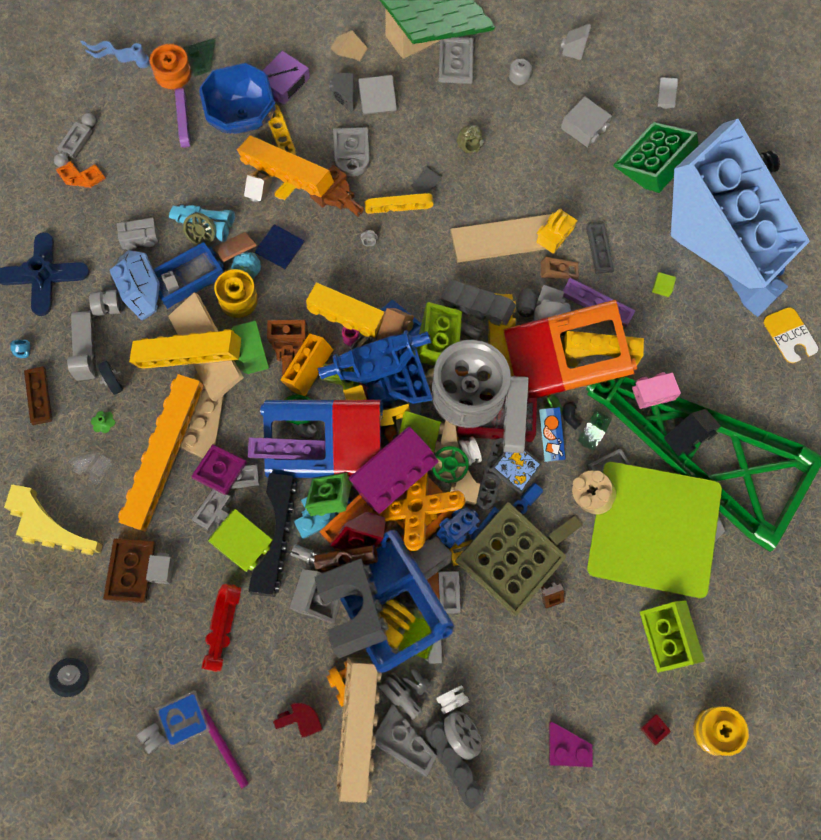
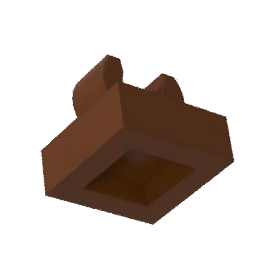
M551 582L550 588L546 589L544 585L541 587L542 601L546 609L564 603V589L561 584L556 585L555 582Z

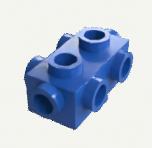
M465 507L463 510L460 508L451 515L453 517L451 520L447 517L439 524L441 528L436 535L445 546L447 545L449 548H452L455 544L459 546L467 539L466 535L468 533L471 536L479 529L477 525L480 520L475 510H470L468 507Z

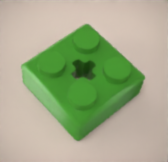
M347 473L312 479L305 505L310 516H323L328 513H341L346 510L352 485Z

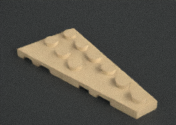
M196 373L193 379L202 383L198 373ZM205 386L203 387L181 443V449L204 458L211 445L217 444L224 395L217 401H213Z

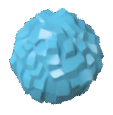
M243 252L235 256L231 268L232 270H242L254 279L261 270V264L253 252Z

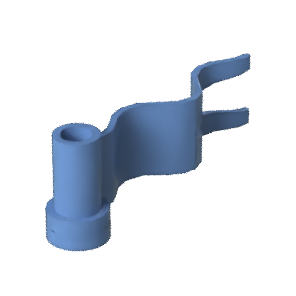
M81 41L83 45L92 51L109 47L96 54L85 50L95 58L114 54L120 62L136 61L137 66L140 68H146L150 65V60L139 43L133 44L131 48L117 50L109 41H102L94 46Z

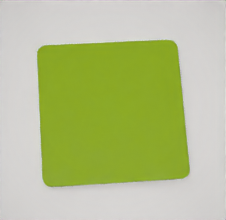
M616 462L606 463L603 468V474L614 485L616 499L610 510L595 516L587 566L588 573L597 578L695 598H704L708 594L722 492L721 485L716 481Z

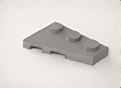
M392 704L375 734V746L426 777L437 756Z

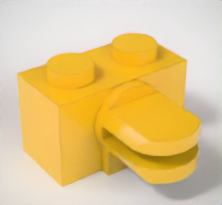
M558 209L555 214L552 213L547 220L548 223L545 226L542 225L537 232L538 238L536 242L553 254L572 233L577 223L575 218L561 209Z

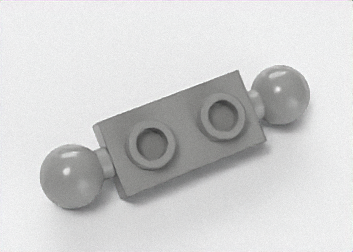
M84 114L81 118L82 124L78 122L73 124L57 148L59 153L54 157L56 166L66 165L69 162L68 156L75 159L92 134L90 127H93L96 123V119L92 114Z

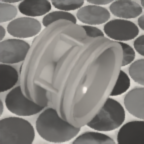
M464 340L446 348L437 359L433 374L431 394L437 412L449 423L464 428L479 427L493 420L503 406L510 385L511 374L508 362L498 349L483 341ZM464 366L468 370V374L465 377H460L455 372V368ZM486 371L490 374V378L486 381H479L477 373ZM452 384L456 387L457 392L453 394L448 393L444 386ZM483 392H488L493 396V399L483 401L479 395ZM466 400L469 401L472 404V406L461 404L459 402Z

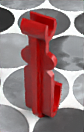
M223 584L218 591L210 623V630L212 632L208 633L205 637V642L210 646L208 655H205L203 658L201 669L215 672L222 669V649L230 644V639L226 634L231 631L235 608L239 604L241 588L236 587V585Z

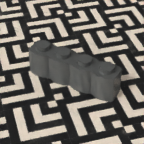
M455 280L449 281L440 298L444 302L445 307L459 309L465 315H469V313L474 314L477 319L482 321L484 319L490 320L496 326H500V324L507 325L516 307L515 303L507 297L496 295L486 290H480Z
M438 721L426 728V738L430 745L436 748L437 758L447 768L450 781L458 787V793L462 802L472 809L485 801L481 787L473 781V775L469 766L462 761L461 756L454 751L448 742L444 724Z

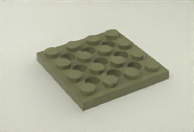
M507 502L459 555L455 562L513 617H516L567 556L515 507ZM506 525H511L514 528L512 536H508L505 533L504 528ZM522 538L526 539L529 543L526 550L519 546V541ZM494 539L499 540L501 543L499 551L494 550L491 546ZM536 552L543 555V562L540 564L534 560ZM509 553L514 554L516 557V562L513 565L509 564L506 560V556ZM481 554H485L488 557V563L485 566L481 565L478 561ZM523 567L530 569L531 575L527 579L521 574ZM495 568H500L503 571V577L500 580L496 579L493 575ZM510 582H515L518 586V590L514 594L508 589Z

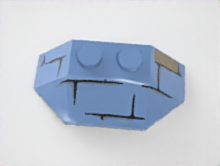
M128 250L114 261L109 271L122 301L140 320H144L157 311L156 304L160 283L147 254Z

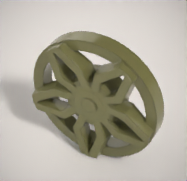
M195 212L186 217L183 222L184 234L194 245L203 243L201 242L203 238L208 240V242H204L206 246L214 241L216 228L213 220L206 215ZM190 218H192L193 223H188Z

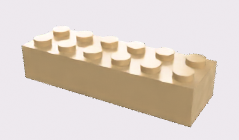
M348 657L336 784V791L341 802L367 803V795H371L372 790L369 772H373L374 760L371 758V749H375L376 738L373 735V726H377L375 704L379 703V690H377L376 685L377 681L381 680V672L376 670L372 660L369 658Z

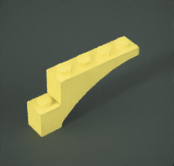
M11 485L4 508L11 511V515L22 517L16 533L17 536L23 538L22 542L35 544V541L42 542L43 546L50 548L60 545L62 546L61 549L74 552V549H81V553L93 555L94 552L101 553L103 545L99 542L72 534L58 525L46 513L38 501L36 491L28 487Z

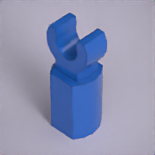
M533 483L520 497L521 500L516 501L512 506H521L523 509L521 514L524 515L527 511V506H531L543 493V489L536 483Z

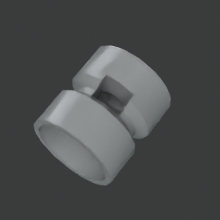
M108 290L105 294L102 291L90 292L89 302L93 316H103L107 312L111 315L122 313V300L118 290Z

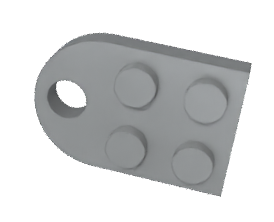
M368 127L333 129L335 166L345 173L346 176L354 177L363 174L369 166ZM355 165L357 166V168L351 170L348 168V166Z

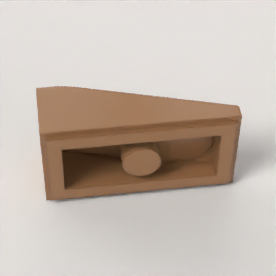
M545 257L541 261V278L579 279L578 263ZM569 266H574L575 274L569 273Z

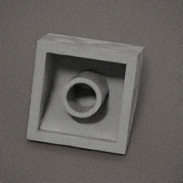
M302 569L289 609L335 623L341 600L337 599L325 604L318 594L314 578L323 573Z

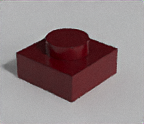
M654 714L640 727L641 731L653 745H657L671 732L657 714Z

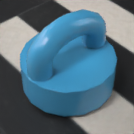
M22 339L12 341L10 349L13 355L18 358H27L31 350L30 342Z

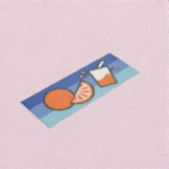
M560 407L540 409L545 462L565 460Z

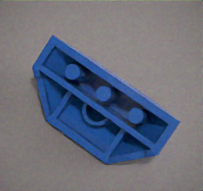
M408 347L398 350V356L400 357L405 353ZM416 348V356L411 357L401 372L383 377L388 395L413 404L432 401L433 399Z

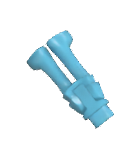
M173 205L169 218L175 219L177 223L181 222L183 224L186 217L195 212L202 213L210 219L220 221H213L216 228V237L219 241H226L229 235L228 227H232L235 220L234 211H212L202 209L201 206L180 205L179 207ZM192 218L189 219L188 223H193Z

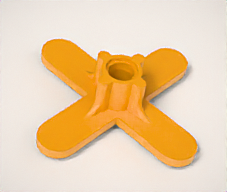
M427 472L407 489V499L394 501L380 514L372 508L369 510V513L385 517V522L405 519L404 544L409 550L416 551L423 547L426 526L432 520L438 518L436 513L458 510L464 506L466 499L460 491L428 495Z

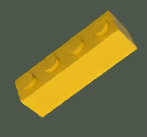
M317 282L306 300L307 309L312 314H320L331 322L341 323L345 328L357 330L365 337H376L385 314L380 309Z

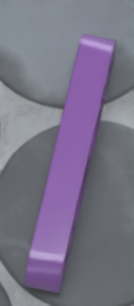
M176 88L175 99L180 144L182 148L191 147L190 134L187 127L189 123L186 114L184 88Z

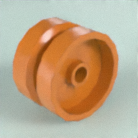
M164 44L153 50L150 55V65L154 77L161 87L176 89L183 87L189 82L192 71L184 49L175 44Z

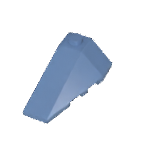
M724 273L733 285L734 291L741 298L743 305L756 317H759L788 288L776 276L764 288L749 289Z

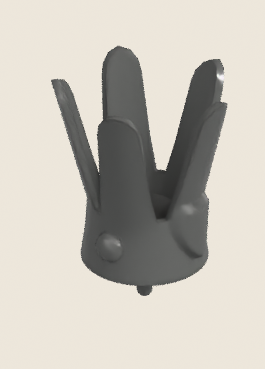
M417 663L421 675L414 668H412L411 672L418 684L407 677H402V679L414 687L419 695H422L425 691L431 694L428 688L432 683L425 678Z

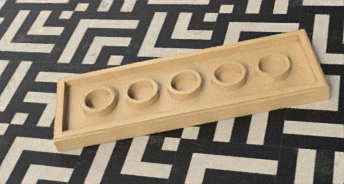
M551 214L452 228L450 232L457 263L546 250L536 242L538 238L537 232L542 225L545 226L548 223L547 220Z
M195 292L168 316L178 335L202 334L207 331L219 332L200 296ZM234 360L193 364L213 401H217L244 378Z

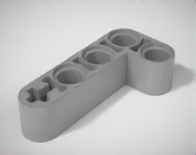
M91 310L73 312L71 314L73 356L67 359L69 372L76 381L96 379L97 361L96 358L94 359L96 341L93 339V335H95L94 316Z
M511 376L505 400L503 452L524 453L528 377Z

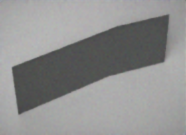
M426 168L411 187L418 194L429 193L440 181L441 177L429 168Z

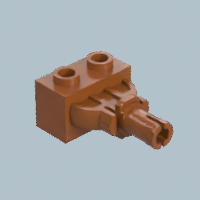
M333 164L328 170L334 183L322 197L310 194V198L322 208L326 205L337 206L340 210L347 208L355 216L359 217L363 213L364 207L353 200L355 195L350 190L346 174Z
M267 320V339L276 352V360L282 361V376L294 359V353L295 355L297 354L308 336L306 320Z

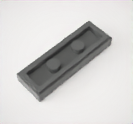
M588 224L586 229L595 273L614 272L605 224Z

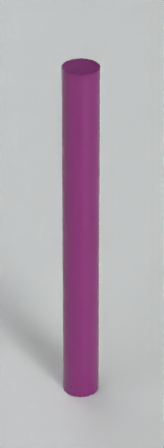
M206 709L202 710L201 714L206 728L241 789L249 784L209 713Z

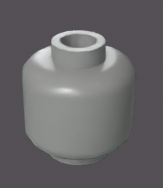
M525 59L514 60L509 70L510 81L516 85L526 84L531 76V64Z

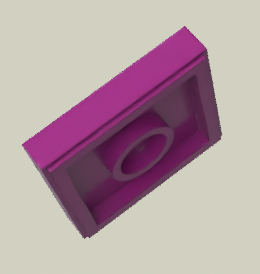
M212 444L191 477L227 495L247 462Z

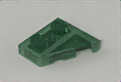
M214 38L183 47L194 76L211 72L213 51L216 44Z

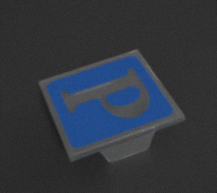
M195 690L155 708L169 749H173L211 731Z

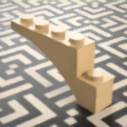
M445 420V423L440 425L439 434L442 435L441 442L437 441L435 453L447 446L459 448L456 425ZM453 450L443 451L439 456L445 459L451 456ZM456 451L455 458L458 463H465L462 455ZM437 458L439 462L435 465V470L438 473L443 467L442 462ZM466 466L457 468L455 471L456 478L463 474ZM468 470L462 480L456 482V484L452 483L450 492L460 491L465 496V504L476 505L480 483L475 482ZM444 472L439 475L444 479H453L451 473Z

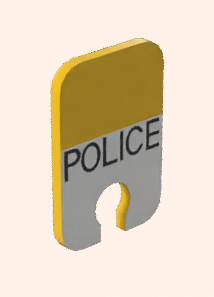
M785 308L765 317L764 325L787 362L796 363L801 361L800 356L794 352V346L797 344L804 346L808 357L817 353V344L793 308Z

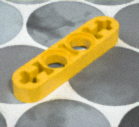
M275 104L276 117L273 118L272 116L270 121H268L275 143L278 148L285 150V147H288L289 152L296 155L295 147L281 110ZM276 123L282 124V127L277 129L274 128L273 125ZM280 137H286L287 141L279 142L278 139Z
M429 193L371 198L364 202L365 212L368 214L383 213L389 210L395 212L429 209L434 205L433 196Z

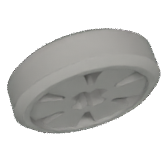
M454 711L447 715L444 720V729L448 742L454 751L465 759H472L480 754L482 746L481 737L473 721L461 711Z

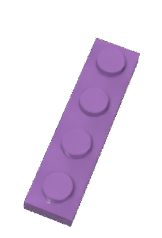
M572 278L568 280L563 289V297L583 307L613 300ZM617 302L622 325L626 328L635 310Z
M249 437L248 458L325 459V441Z

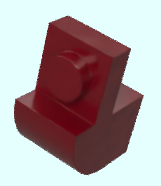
M303 703L291 704L293 713L290 714L289 711L278 714V719L273 721L277 730L297 722L302 738L323 730L317 712L312 707Z

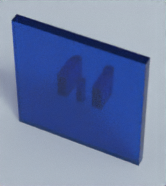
M274 224L254 252L286 269L305 241Z

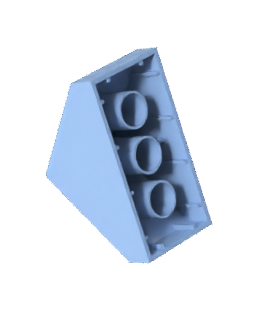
M739 119L722 123L674 169L671 237L747 288L766 287L810 242Z

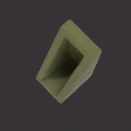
M574 516L549 534L547 538L557 546L583 525Z

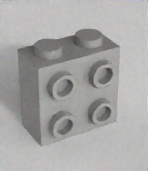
M584 97L564 117L561 129L588 148L592 143L595 144L598 141L602 132L605 133L610 128L612 115Z

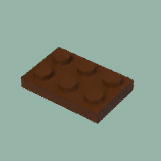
M113 539L103 600L146 603L149 582L146 580L149 557L150 555L154 556L156 545L154 541Z

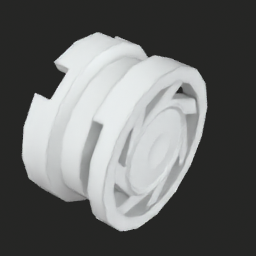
M473 436L469 437V441H458L459 449L466 454L469 466L475 460L478 463L482 461L478 444Z
M459 686L436 698L442 706L441 711L443 714L469 702L468 697L463 693V686Z

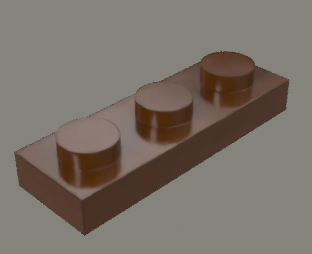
M42 366L24 370L30 423L38 425L52 422L46 369Z

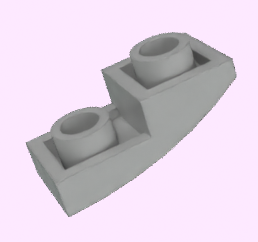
M661 77L657 107L665 109L675 108L678 78Z

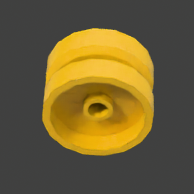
M712 707L703 710L696 717L693 725L697 744L711 755L733 756L744 749L749 738L745 719L737 711L729 707Z

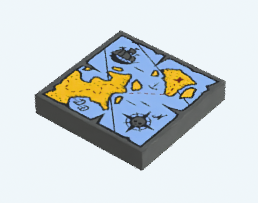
M524 449V453L502 452L490 470L515 492L521 494L542 463Z

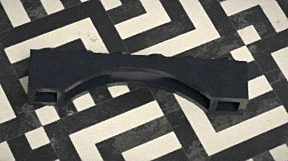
M269 473L266 493L275 512V535L267 555L252 571L248 591L252 595L275 597L276 592L279 593L281 580H278L279 572H283L284 560H281L282 552L286 553L288 543L285 540V534L290 532L291 526L288 516L289 513H293L294 502L291 501L292 494H296L297 483L294 482L293 476Z

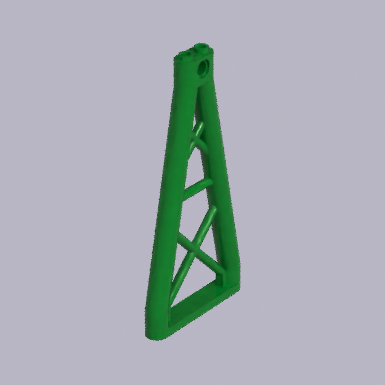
M626 376L604 381L608 387L602 386L601 382L587 386L585 390L588 391L587 395L608 408L678 474L712 481L743 477L755 517L723 488L719 512L751 541L769 552L775 549L821 467L820 454L803 444L680 397L673 401L651 406L653 415L643 416L621 396L636 400L632 388L636 386L637 381ZM707 409L721 426L717 432L731 437L740 469L711 475L706 474L692 461L701 443L698 442L695 445L696 449L689 455L682 454L678 456L664 439L667 433L663 421L676 418L685 419L691 413ZM740 441L789 460L748 468ZM795 467L804 473L773 526L765 521L751 475Z

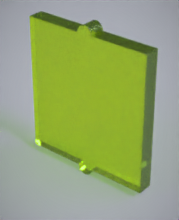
M416 618L413 624L408 622L410 629L405 630L404 638L398 649L399 651H403L431 633V629L424 618ZM433 644L412 657L417 656L428 660Z

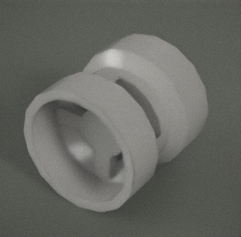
M156 723L145 728L137 735L140 742H144L148 755L167 743L166 738L160 735L159 727Z

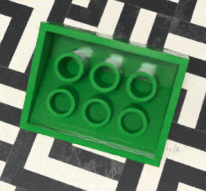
M653 122L613 166L644 189L660 193L674 178V169L699 146L697 132Z

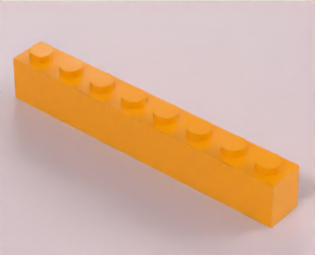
M177 374L176 379H173L169 397L167 396L163 403V412L156 420L157 427L155 432L149 437V447L141 457L142 464L140 469L135 472L134 484L127 492L126 504L119 512L118 523L146 532L202 393L204 385L200 381Z

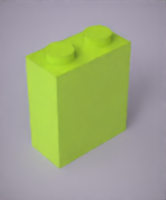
M233 509L207 541L239 568L247 572L248 570L252 571L259 562L257 559L261 554L265 555L269 551L272 539L240 512Z

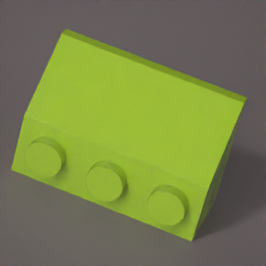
M686 600L640 611L657 673L705 662Z

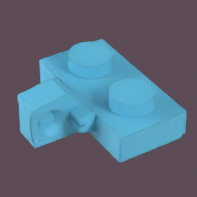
M307 497L301 500L304 508L306 505ZM305 508L301 512L303 516L295 520L294 523L302 539H305L322 530L336 515L335 513H328L323 516H310L307 508Z

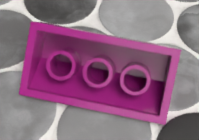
M408 427L348 479L367 505L380 514L439 461L429 446L411 427Z

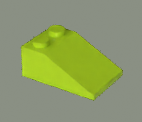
M430 302L426 303L419 334L428 331L432 343L416 347L421 363L435 366L437 359L446 348L460 342L462 311Z

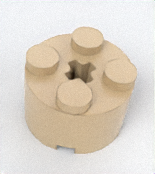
M587 471L573 481V497L583 510L595 515L603 514L610 510L616 499V490L605 474L601 471Z

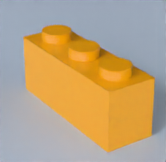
M309 333L280 380L292 392L306 396L319 375L318 368L324 366L334 349L323 337Z

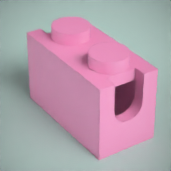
M662 372L649 379L648 377H642L637 380L636 386L632 388L639 409L676 400L681 394L673 372L669 374Z

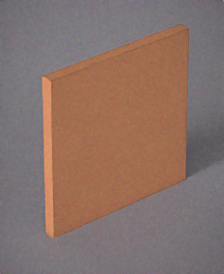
M244 232L213 247V249L224 262L255 247L256 244Z

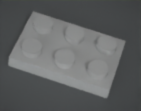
M454 37L440 40L439 82L472 84L473 38Z

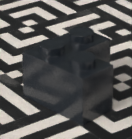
M707 409L691 413L670 431L664 439L678 456L682 454L689 455L696 449L695 445L698 442L703 443L714 438L718 434L716 431L721 426Z

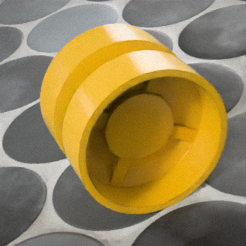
M233 269L222 273L217 278L214 290L219 305L225 314L230 317L241 318L255 310L258 296L253 279L248 273Z

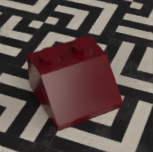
M365 512L345 523L330 542V546L341 550L346 547L355 548L375 544L376 547L384 538L385 517Z

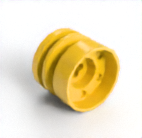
M390 599L382 604L383 612H380L381 618H385L388 625V630L385 631L387 642L390 647L397 649L404 638L398 631L399 627L409 630L410 626L404 620L413 624L416 618L401 603Z

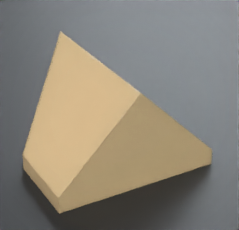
M352 30L337 36L330 48L339 56L353 58L361 61L367 51V47Z

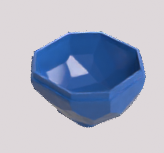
M247 63L213 70L199 89L206 121L224 133H246L259 129L270 121L276 109L268 75Z

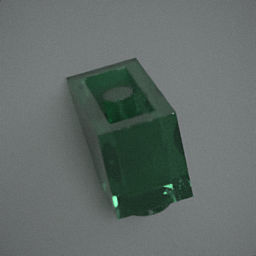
M595 410L577 441L583 447L595 450L612 419Z

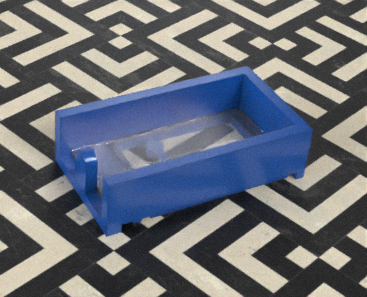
M203 242L153 269L160 283L159 297L167 309L191 296L194 292L196 293L216 282L217 278L223 273L225 268L220 260L216 261L214 258L216 254L211 246L207 247ZM170 271L173 272L180 288L172 294H169L161 276Z

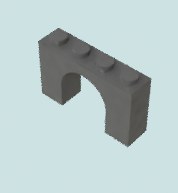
M362 559L314 577L318 594L325 604L348 595L363 597V607L354 619L327 630L331 648L338 658L387 640L385 631L388 630V625L385 618H381L380 612H383V608L379 599L376 600L375 595L378 594L374 582L370 581V577H373L369 565L365 566Z

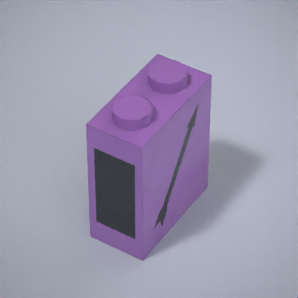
M283 51L263 70L268 75L274 101L281 102L282 104H285L310 78L309 68Z

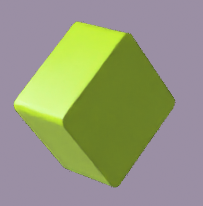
M658 272L652 292L670 297L676 277Z

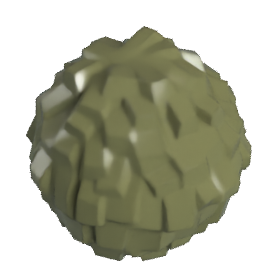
M475 125L463 127L456 139L459 148L468 154L478 152L484 144L481 134L482 130Z

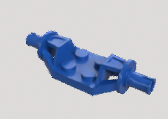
M406 330L404 334L390 336L354 348L340 356L335 354L333 355L334 362L324 367H319L318 373L321 379L338 374L341 380L347 379L365 384L401 372L411 357L416 356L415 348L432 343L428 331L411 337ZM408 347V350L399 357L398 350ZM351 366L355 370V372H345V368Z

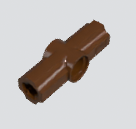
M375 544L355 548L346 547L342 550L314 555V566L318 572H325L358 559H362L364 565L377 563V548ZM342 555H347L350 559V562H345L342 558Z

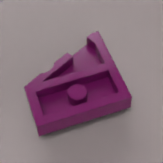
M549 722V765L593 767L592 744L559 725Z

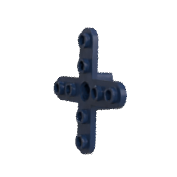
M46 232L39 233L35 237L33 257L27 262L22 263V266L0 268L1 285L32 284L31 310L37 316H45L51 310L52 282L81 281L89 276V268L82 262L53 264L54 240Z

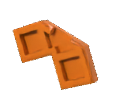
M71 161L56 169V172L66 185L91 188L106 179L96 164L81 173Z

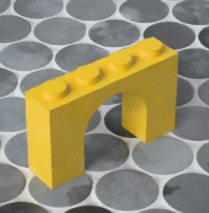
M567 331L562 341L567 366L577 367L582 358L591 355H606L613 358L621 355L616 335ZM625 336L630 358H635L636 365H638L644 356V338Z

